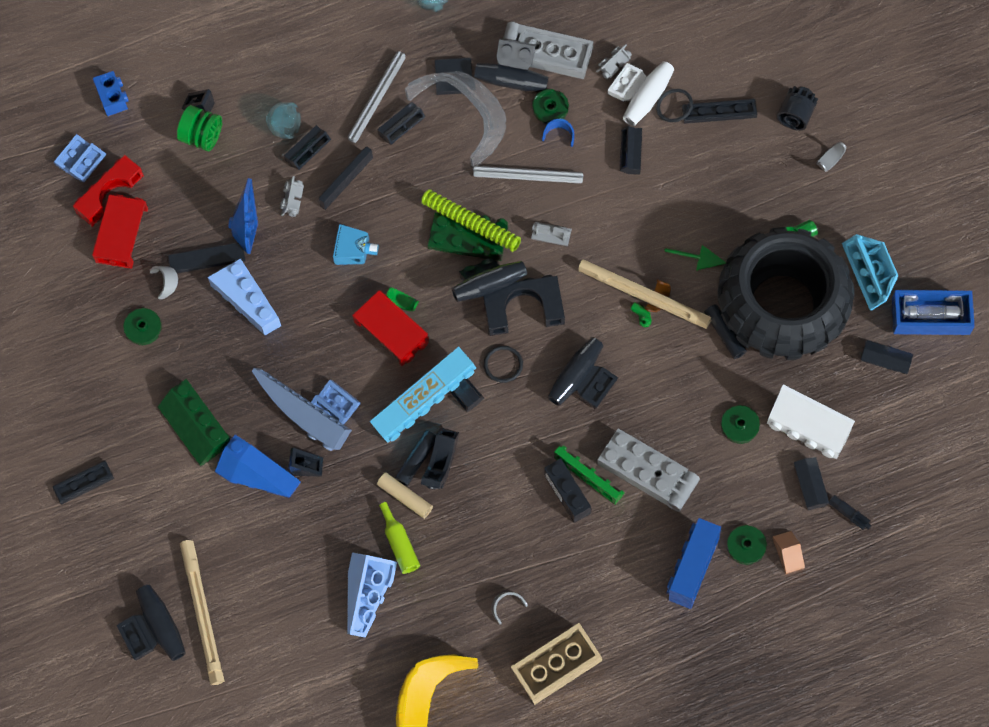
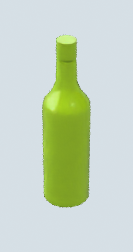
M383 502L379 506L386 520V537L402 574L413 572L420 567V563L403 525L394 519L387 502Z

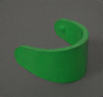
M392 287L389 288L386 294L399 308L409 312L415 311L420 302Z

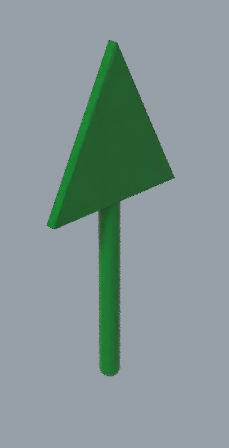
M703 245L700 255L664 249L668 253L699 259L696 270L726 263Z

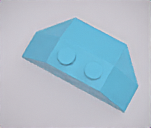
M856 234L843 242L842 245L870 310H873L887 301L897 280L898 273L884 242Z

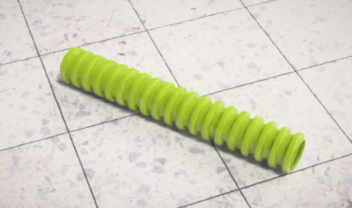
M430 189L423 194L421 201L423 205L431 207V209L436 210L438 213L441 212L442 215H446L448 218L451 217V220H456L457 223L465 225L466 228L480 233L481 236H485L487 239L490 238L491 241H495L497 244L500 243V246H505L506 249L510 248L512 252L519 247L521 237L516 236L514 233L511 234L510 231H506V229L498 225L496 226L495 223H491L489 220L486 221L480 215L476 216V213H471L470 210L462 208L461 205L447 200V198L442 197L440 194L437 195L436 192Z

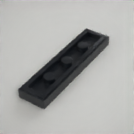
M756 100L694 103L690 114L684 119V124L757 118ZM682 104L683 115L687 112L689 104Z
M366 146L319 197L320 207L326 210L373 159L372 150Z
M239 243L168 255L170 267L177 274L228 265L239 259L242 262L246 261L244 249Z

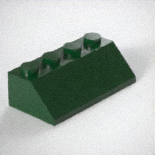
M187 379L170 389L159 404L158 409L200 467L223 452L230 442V437Z

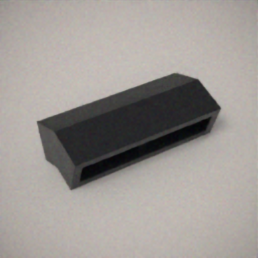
M410 102L377 129L378 134L385 142L392 145L426 116L421 108Z
M316 125L284 155L285 161L293 168L300 170L331 138L326 131Z
M628 125L621 129V172L640 175L642 128H634Z
M867 340L860 361L907 375L913 354Z
M464 378L459 382L460 384L455 390L449 392L463 409L469 412L484 397L468 378Z
M805 458L794 462L807 509L813 510L828 505L829 500L817 458Z

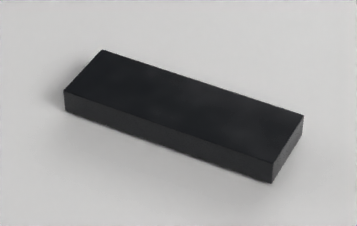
M105 460L52 487L62 505L115 478Z

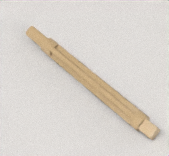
M584 259L579 265V272L693 324L707 329L711 321V317Z
M185 540L180 543L201 635L211 685H219L225 681L218 658L193 541Z

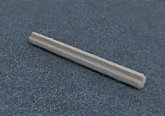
M396 52L348 135L349 141L353 143L358 141L404 62V53Z
M474 166L473 169L475 177L568 183L583 182L582 172Z

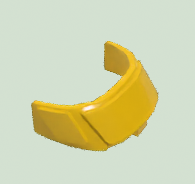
M453 654L436 656L416 663L415 667L407 674L399 693L396 727H427L431 698L436 685L453 672L477 669L478 659Z

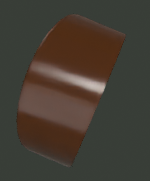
M657 279L654 291L669 298L671 287L668 283ZM650 303L644 308L653 313L661 310V308Z

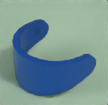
M555 119L547 124L543 132L542 141H545L546 134L550 130L563 128L571 134V147H573L574 129L568 121Z

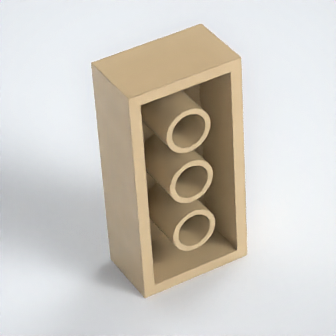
M580 623L511 666L535 705L600 663L602 657Z

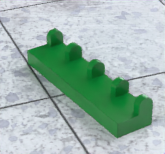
M559 446L555 450L554 458L556 460L561 458L571 472L614 505L624 495L625 492L623 490L618 492L610 486V480L604 481L594 473L596 470L593 467L588 469L579 462L581 459L579 456L574 458L566 452V446Z

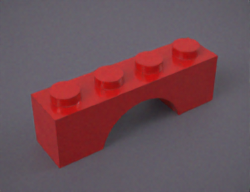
M126 155L118 159L109 171L102 174L101 179L96 184L91 185L88 191L75 201L73 208L76 214L93 227L104 215L102 203L105 195L117 187L132 188L144 176L141 168Z

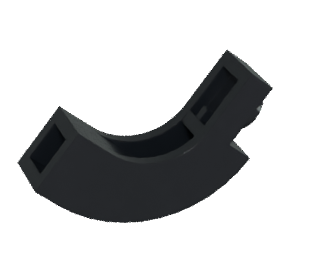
M445 428L439 429L436 434L431 460L422 476L421 485H425L429 489H443L454 458L459 432Z

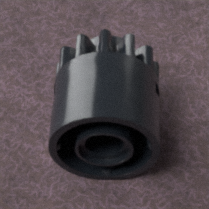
M794 86L789 88L777 114L778 121L792 130H805L816 107L818 98L806 87L800 86L797 88Z

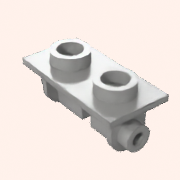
M625 44L621 48L617 46L611 52L612 56L609 59L605 58L598 64L600 68L596 72L601 70L603 72L602 76L605 79L611 78L619 70L615 65L616 63L622 67L631 59V52L624 50L627 45Z
M295 176L286 181L283 192L286 193L285 198L282 199L280 209H282L281 216L287 212L289 216L296 217V214L299 213L301 201L294 198L301 199L304 185L300 180L294 182Z
M535 222L531 239L568 246L572 229Z

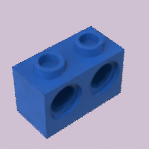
M114 71L93 78L107 116L128 109L126 102L129 100L126 92H121L120 87H123L120 76L116 77Z

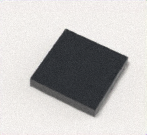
M471 58L435 60L437 95L473 93Z

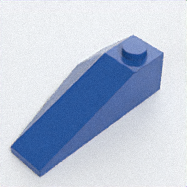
M248 178L234 210L233 217L229 219V228L232 230V236L247 254H251L258 227L252 179Z
M234 435L224 448L215 473L230 483L242 484L249 488L265 490L269 493L288 498L291 497L301 483L300 480L237 435Z

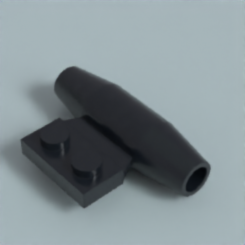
M504 38L499 39L496 56L498 64L477 63L474 78L495 86L521 91L546 90L548 83L547 76L528 70L533 63L536 45Z
M493 258L485 259L479 264L467 266L459 271L460 278L463 281L451 288L452 294L456 302L485 296L508 287L526 276V267L523 261L499 265Z
M591 337L575 352L558 375L547 397L553 404L560 406L577 391L581 400L597 409L618 380L617 376L604 367L594 366L604 346L601 341Z
M150 584L140 587L136 594L143 615H133L116 625L133 659L137 661L154 651L153 649L157 644L161 646L171 661L182 658L186 651L179 630L165 603Z

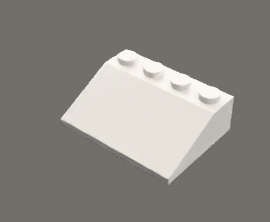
M783 385L767 424L775 431L786 433L793 440L804 442L808 448L817 449L824 456L837 459L855 421Z

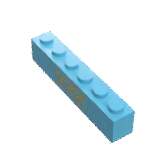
M460 347L456 348L374 417L370 423L387 443L396 440L400 436L401 431L405 428H410L420 415L424 416L427 414L430 407L435 403L441 402L446 393L455 390L459 386V382L464 378L467 379L472 376L476 369L475 365Z

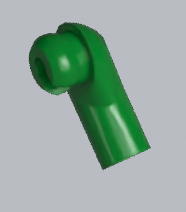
M635 302L630 310L639 315V324L642 327H649L652 322L650 312Z

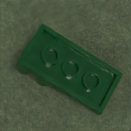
M435 213L428 249L484 259L493 258L496 261H502L505 246L502 247L500 243L497 244L495 241H491L490 238L487 239L485 236H481L480 233H476L470 230V228H466L465 225L457 223L456 220H451V217L448 218L441 213ZM486 215L481 216V218H485L486 221H490V218ZM500 218L497 219V222H491L508 231V222L505 219Z

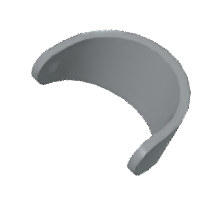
M842 142L836 143L816 164L825 172L829 171L845 153V144Z
M154 266L150 269V273L161 271L164 278V286L162 292L158 295V299H165L175 291L178 284V275L171 267Z
M502 592L495 597L491 610L499 625L501 621L496 613V606L499 600L506 595H515L527 607L528 605L522 596L514 592Z

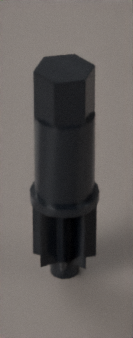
M836 495L831 498L829 504L847 517L850 522H853L862 530L865 528L869 530L872 525L869 524L871 520L861 514L859 510L857 511Z

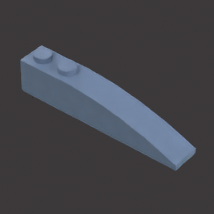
M253 368L252 372L263 389L290 419L308 432V437L313 440H320L323 442L322 446L330 451L341 449L352 431L351 429L263 369Z

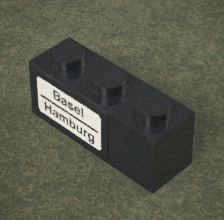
M560 458L544 468V476L572 521L576 523L590 515L591 505L562 459Z

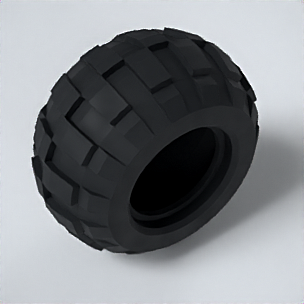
M786 227L772 228L767 234L756 233L746 239L744 244L732 251L721 271L718 285V303L722 311V318L728 329L735 332L737 340L747 349L752 346L759 350L760 355L773 359V356L776 355L784 356L786 360L800 359L803 354L810 353L813 355L826 348L831 341L841 334L850 317L854 299V284L849 275L850 270L843 257L836 255L834 252L835 248L824 238L818 240L812 237V232L799 228L798 232L787 231ZM771 277H792L802 282L810 291L813 299V311L799 318L777 317L765 311L756 302L753 295L757 287Z

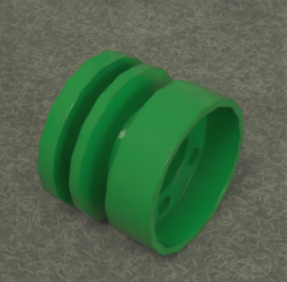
M192 105L188 106L178 125V141L188 145L195 143L197 148H202V150L208 152L211 151L221 132L222 117L217 114L213 115L209 111L205 113L203 109Z

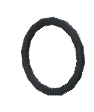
M683 89L666 91L657 102L656 111L658 116L663 121L669 123L684 120L693 108V99ZM675 92L685 94L689 99V108L683 116L669 119L662 115L660 104L667 95Z
M498 346L487 353L484 359V369L492 380L499 383H507L515 380L520 375L523 369V360L516 349L509 346ZM499 350L513 352L519 360L517 373L507 379H499L493 376L488 369V360L494 352Z

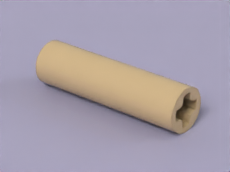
M384 473L377 482L380 488L425 519L431 512L433 506L388 473Z

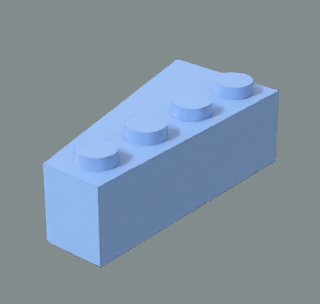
M241 259L208 277L211 287L217 290L225 300L229 301L261 333L267 335L281 326L277 314Z

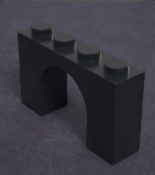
M545 275L538 279L526 278L523 281L514 282L508 287L483 296L490 336L509 333L506 307L512 299L522 295L531 296L540 302L543 308L546 327L564 325L565 315L558 277Z

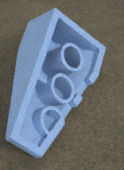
M352 553L348 570L347 634L366 637L376 617L375 612L379 604L383 603L385 599L383 596L387 588L391 587L397 562Z

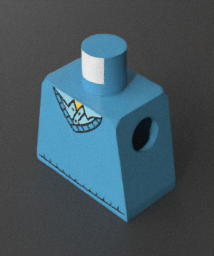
M339 225L333 254L334 263L336 265L364 264L367 254H378L379 244L369 243L367 232Z

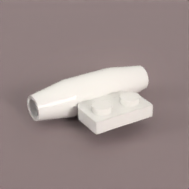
M661 62L647 77L643 70L627 63L609 87V95L623 102L630 101L623 116V120L627 124L635 126L659 99L674 71L670 63Z

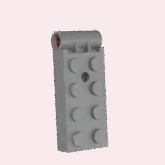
M515 22L507 23L503 36L504 39L536 45L533 63L530 67L584 79L593 50V41L520 25Z
M619 428L598 458L599 466L680 512L700 480L695 473L688 471L686 467ZM659 473L661 474V476L656 477L655 474Z

